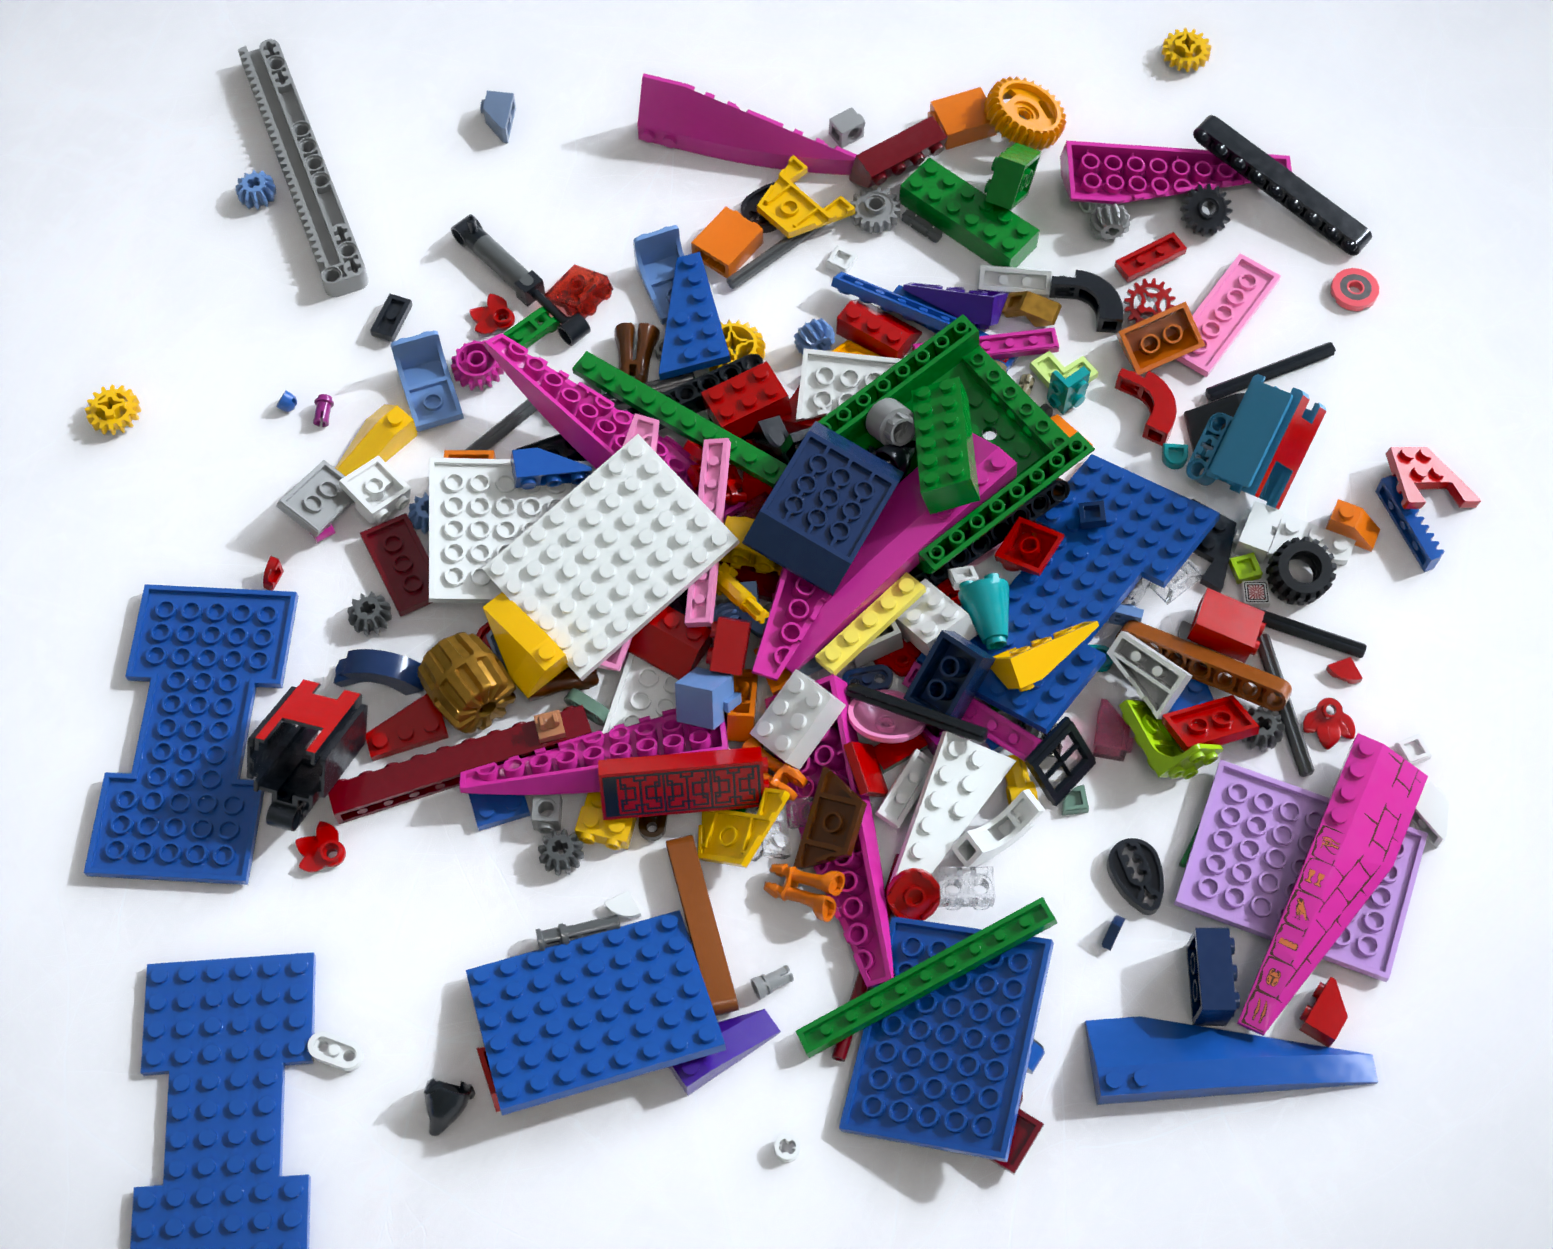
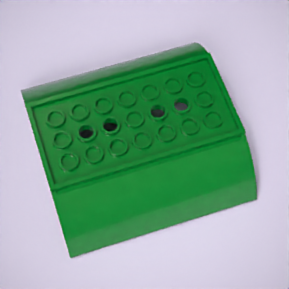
M963 314L818 421L820 424L865 450H868L869 446L878 449L885 445L871 436L866 429V417L875 403L885 398H893L913 412L911 390L946 379L960 377L968 396L972 433L985 439L983 437L984 433L988 431L994 432L997 436L987 441L1000 447L1017 462V477L918 553L919 564L916 568L927 574L936 572L1095 450L1079 432H1076L1069 438L983 350L979 344V330ZM915 434L911 440L916 441ZM917 448L905 478L918 467Z

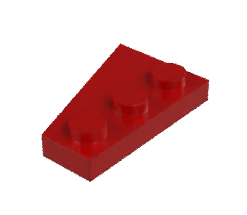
M428 694L423 695L366 733V742L372 761L449 738L443 716L434 706Z

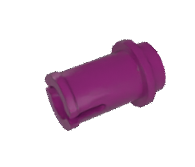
M320 394L314 401L316 410L313 424L320 427L322 418V427H327L334 402L331 396Z

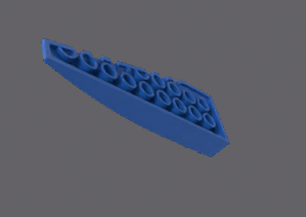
M1141 1016L1085 1021L1096 1105L1378 1083L1373 1054Z

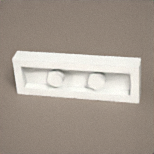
M980 265L978 289L1005 292L1030 291L1035 294L1049 295L1052 271Z
M915 749L874 815L894 829H898L921 793L933 759L920 750Z

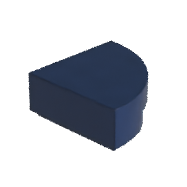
M1119 915L1114 916L1102 941L1103 948L1111 951L1125 918Z

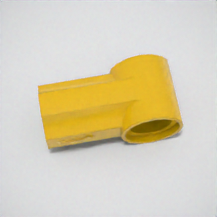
M1009 755L1008 757L1016 760V762L1005 776L1008 805L1023 790L1027 789L1038 800L1037 790L1034 782L1030 781L1025 761L1015 755Z

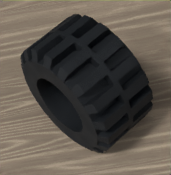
M1305 536L1301 540L1299 537H1295L1290 542L1289 540L1284 542L1268 561L1269 566L1266 568V574H1269L1266 581H1268V584L1272 583L1273 587L1270 589L1274 594L1277 591L1280 594L1277 597L1282 601L1286 598L1288 599L1287 604L1293 605L1297 602L1298 606L1304 605L1306 602L1310 604L1319 599L1333 585L1331 582L1336 578V574L1333 572L1337 569L1336 563L1331 562L1334 556L1332 553L1328 555L1326 551L1329 548L1326 545L1321 547L1318 545L1319 540L1314 539L1310 542V537ZM1290 560H1301L1310 566L1313 573L1311 583H1302L1293 578L1289 571Z

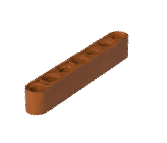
M1136 620L1127 621L1115 637L1116 639L1121 631L1129 632L1191 674L1192 679L1272 711L1283 709L1292 694V687L1285 679ZM1200 663L1205 664L1207 667L1201 666ZM1223 672L1230 674L1231 677L1226 676ZM1248 682L1255 684L1256 687L1251 686ZM1273 692L1280 694L1281 697L1276 696Z
M691 834L667 840L666 847L693 950L715 1015L719 1016L738 1011L737 997L693 836Z

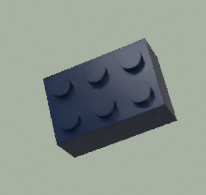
M941 630L903 698L914 704L962 719L996 658L955 631Z
M1195 928L1186 945L1192 1025L1227 1026L1230 1019L1234 1017L1236 1010L1240 1008L1239 992H1235L1234 987L1238 971L1237 966L1232 964V954L1234 955L1235 940L1230 938L1229 928Z

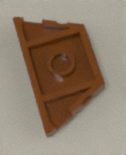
M827 767L822 769L793 865L801 870L851 857L867 806L865 801Z

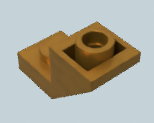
M1030 291L1009 293L1002 313L1006 318L1026 316L1035 327L1051 326L1055 324L1062 305Z

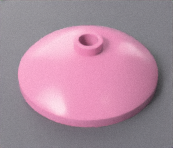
M887 689L877 690L905 700L903 698L905 693ZM855 699L851 701L848 707V720L853 729L863 737L879 743L897 744L909 741L920 735L926 726L924 723Z

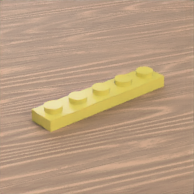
M906 572L815 656L816 662L829 673L836 676L926 592L925 586Z

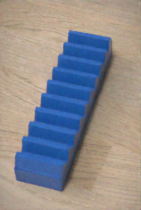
M1390 475L1382 478L1375 492L1422 570L1427 572L1434 569L1444 554V549H1437L1440 543L1439 541H1432L1434 533H1427L1429 525H1421L1425 518L1417 517L1420 510L1404 509L1402 507L1401 501L1404 498L1402 494L1397 492V477Z

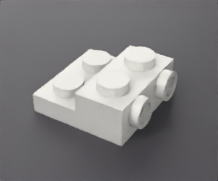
M379 455L339 480V486L355 502V509L371 525L376 521L379 523L385 522L389 518L390 512L396 508L401 511L410 502L411 488Z

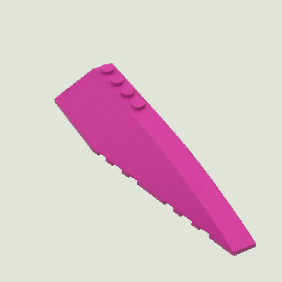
M972 433L980 501L934 514L929 513L920 493L918 467L896 486L833 596L830 595L823 604L820 612L785 668L791 674H793L795 669L800 670L901 576L913 570L919 564L918 553L1011 483L1017 477V462L1000 447Z

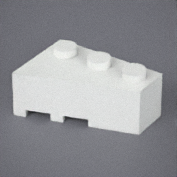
M1121 631L1107 651V654L1125 678L1130 681L1138 695L1145 701L1157 719H1162V715L1169 712L1192 678L1191 674L1129 632Z

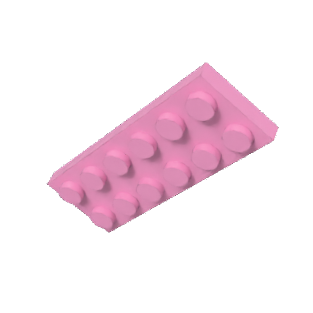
M1240 253L1192 315L1205 346L1175 360L1207 378L1277 285L1281 275Z

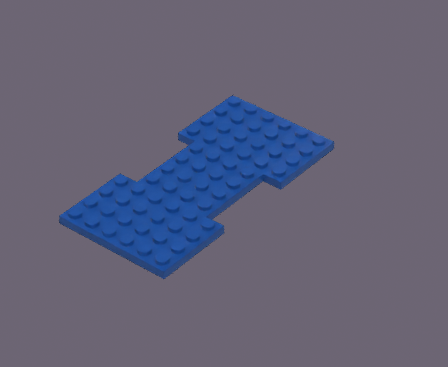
M1093 454L1088 457L1068 481L1070 485L1068 497L1035 520L1037 524L1064 534V539L1040 576L1021 571L1009 585L1007 645L1001 649L988 650L978 635L970 640L971 643L991 656H995L1014 647L1017 649L1024 646L1032 647L1030 642L1045 637H1052L1054 639L1053 633L1082 622L1098 621L1099 627L1042 680L1035 682L1034 688L1019 692V689H1008L990 669L975 695L979 699L1046 735L1106 661L1105 653L1088 645L1142 578L1165 588L1220 520L1219 512ZM1104 500L1106 527L1081 529L1078 503ZM921 653L917 658V662L922 665L927 656Z
M144 585L125 677L128 681L150 682L131 774L105 772L84 868L86 876L248 885L264 791H253L254 780L240 779L256 688H283L299 597L297 592Z
M314 952L147 964L141 1074L143 1076L169 1074L163 1185L134 1187L130 1249H309L311 1176L309 1174L282 1176L285 1066L314 1064V1058L308 1051V1041L314 1034L316 955Z

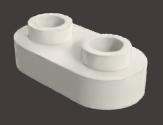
M319 1031L313 1034L308 1041L309 1053L319 1062L344 1071H353L363 1062V1051L352 1040L327 1031ZM328 1044L326 1051H319L321 1045ZM347 1054H354V1058L351 1061H345Z

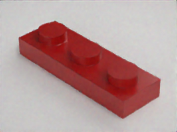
M1172 232L1116 260L1114 267L1128 283L1186 254L1187 247Z

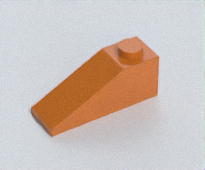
M744 669V673L741 676L734 675V691L741 693L742 703L727 714L728 741L745 742L753 737L749 733L755 726L758 675L751 673L752 669Z

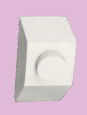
M1430 781L1423 788L1411 820L1421 831L1428 833L1427 839L1437 849L1447 838L1449 801L1446 799L1445 793Z

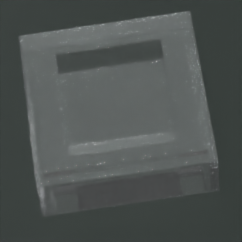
M807 796L786 802L788 828L795 829L806 825L813 802L812 797Z

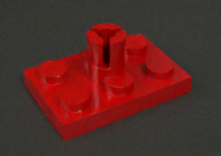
M1234 695L1162 715V724L1184 752L1196 744L1223 745L1259 734V725Z

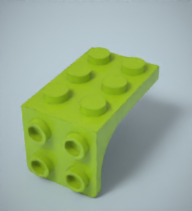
M1125 700L1118 705L1123 713V720L1131 727L1135 734L1136 743L1144 750L1149 766L1156 772L1158 777L1190 779L1198 774L1199 771L1197 769L1203 765L1215 762L1219 758L1218 754L1224 750L1221 745L1196 744L1183 752L1162 724V719H1157L1153 715L1152 710L1145 701Z

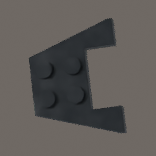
M1220 514V520L1193 552L1211 563L1201 578L1200 584L1219 593L1222 592L1237 524Z

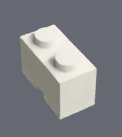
M1257 501L1254 502L1251 510L1246 508L1241 521L1245 524L1243 530L1238 528L1233 540L1237 544L1234 553L1241 556L1254 552L1257 561L1263 564L1284 511Z

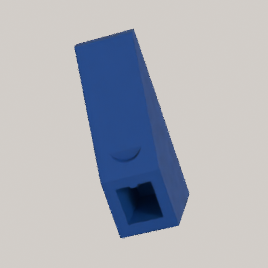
M540 448L512 450L511 467L515 488L529 490L536 486L547 485L548 487H557L564 483L579 485L592 474V467Z

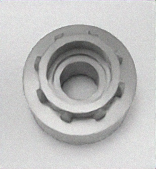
M885 398L875 403L868 412L866 429L871 436L883 445L894 444L896 446H903L911 441L915 434L914 415L911 410L896 399Z

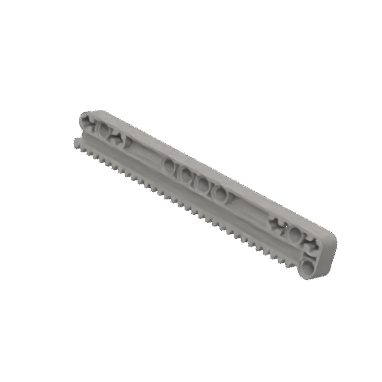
M267 39L260 44L259 49L249 52L246 46L238 49L244 71L320 270L325 292L330 297H340L365 288L369 283L365 264L278 41Z

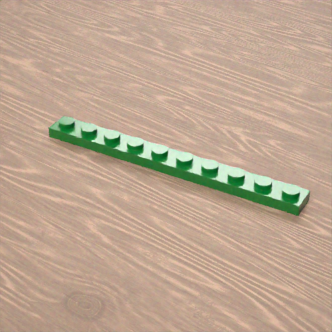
M588 351L583 354L572 368L573 374L646 416L659 420L660 424L699 444L702 448L704 439L729 438L731 442L729 463L774 488L787 467L785 463Z
M1041 897L799 1028L795 1032L807 1056L811 1058L1058 924L1045 899Z

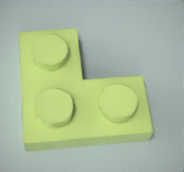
M1050 351L1030 362L1029 367L1047 388H1049L1051 374L1055 370L1066 379L1084 366L1090 371L1088 383L1098 376V371L1084 356L1064 367Z

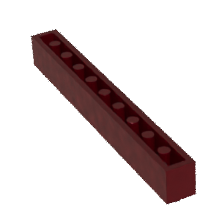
M583 705L568 706L560 712L566 734L565 738L540 744L535 720L518 722L511 728L493 730L487 733L486 736L476 739L468 738L463 740L461 744L451 747L443 746L435 752L426 755L418 754L411 757L410 760L401 763H389L382 769L364 771L357 777L348 780L339 779L328 793L334 816L338 824L349 822L460 786V772L493 762L498 766L504 764L508 758L519 755L520 758L534 755V750L545 747L546 751L558 748L559 742L592 733Z

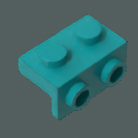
M1083 366L1066 379L1057 370L1052 372L1047 393V400L1051 407L1057 408L1064 414L1073 407H1079L1084 402L1090 377V371Z

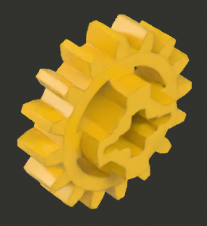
M1184 28L1183 32L1175 29L1174 34L1169 33L1167 39H1164L1162 46V55H1165L1164 61H1170V67L1178 66L1177 71H1180L1182 68H1185L1186 72H1189L1190 68L1198 71L1199 66L1204 67L1206 61H1209L1211 54V45H1208L1209 39H1202L1203 33L1195 34L1196 29H1193L1191 32H1188L1187 28Z
M112 384L110 390L101 387L102 392L100 394L92 393L94 400H87L89 407L85 408V412L87 413V420L92 424L95 431L100 429L102 434L105 435L110 430L112 435H115L116 430L120 429L124 433V427H133L132 420H139L137 413L141 412L140 402L131 389L126 391L123 385L116 389L114 384Z

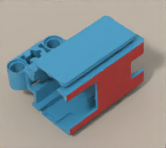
M1257 374L1253 376L1234 417L1220 412L1210 417L1187 464L1186 473L1189 478L1205 486L1211 485L1217 479L1231 485L1230 490L1239 494L1242 490L1245 493L1267 501L1266 505L1279 510L1327 411L1325 406L1319 402L1314 404L1312 410L1306 409L1310 398L1304 391L1294 387L1290 393L1283 391L1276 386L1273 387L1263 383L1266 377ZM1204 468V472L1199 476L1200 471Z

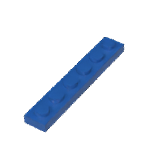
M840 272L833 277L831 286L837 288L838 292L842 294H851L859 297V300L864 303L879 305L886 312H896L901 314L904 319L921 322L926 328L931 330L938 329L941 331L957 319L844 272Z

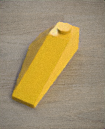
M384 404L365 420L335 469L344 476H347L378 455L386 463L418 436L414 419L397 405Z
M1098 621L1082 622L1053 633L1054 639L1052 637L1036 639L1030 642L1032 647L1024 646L1018 649L1014 647L993 656L996 660L990 669L1008 689H1019V692L1035 687V682L1042 680L1099 627Z

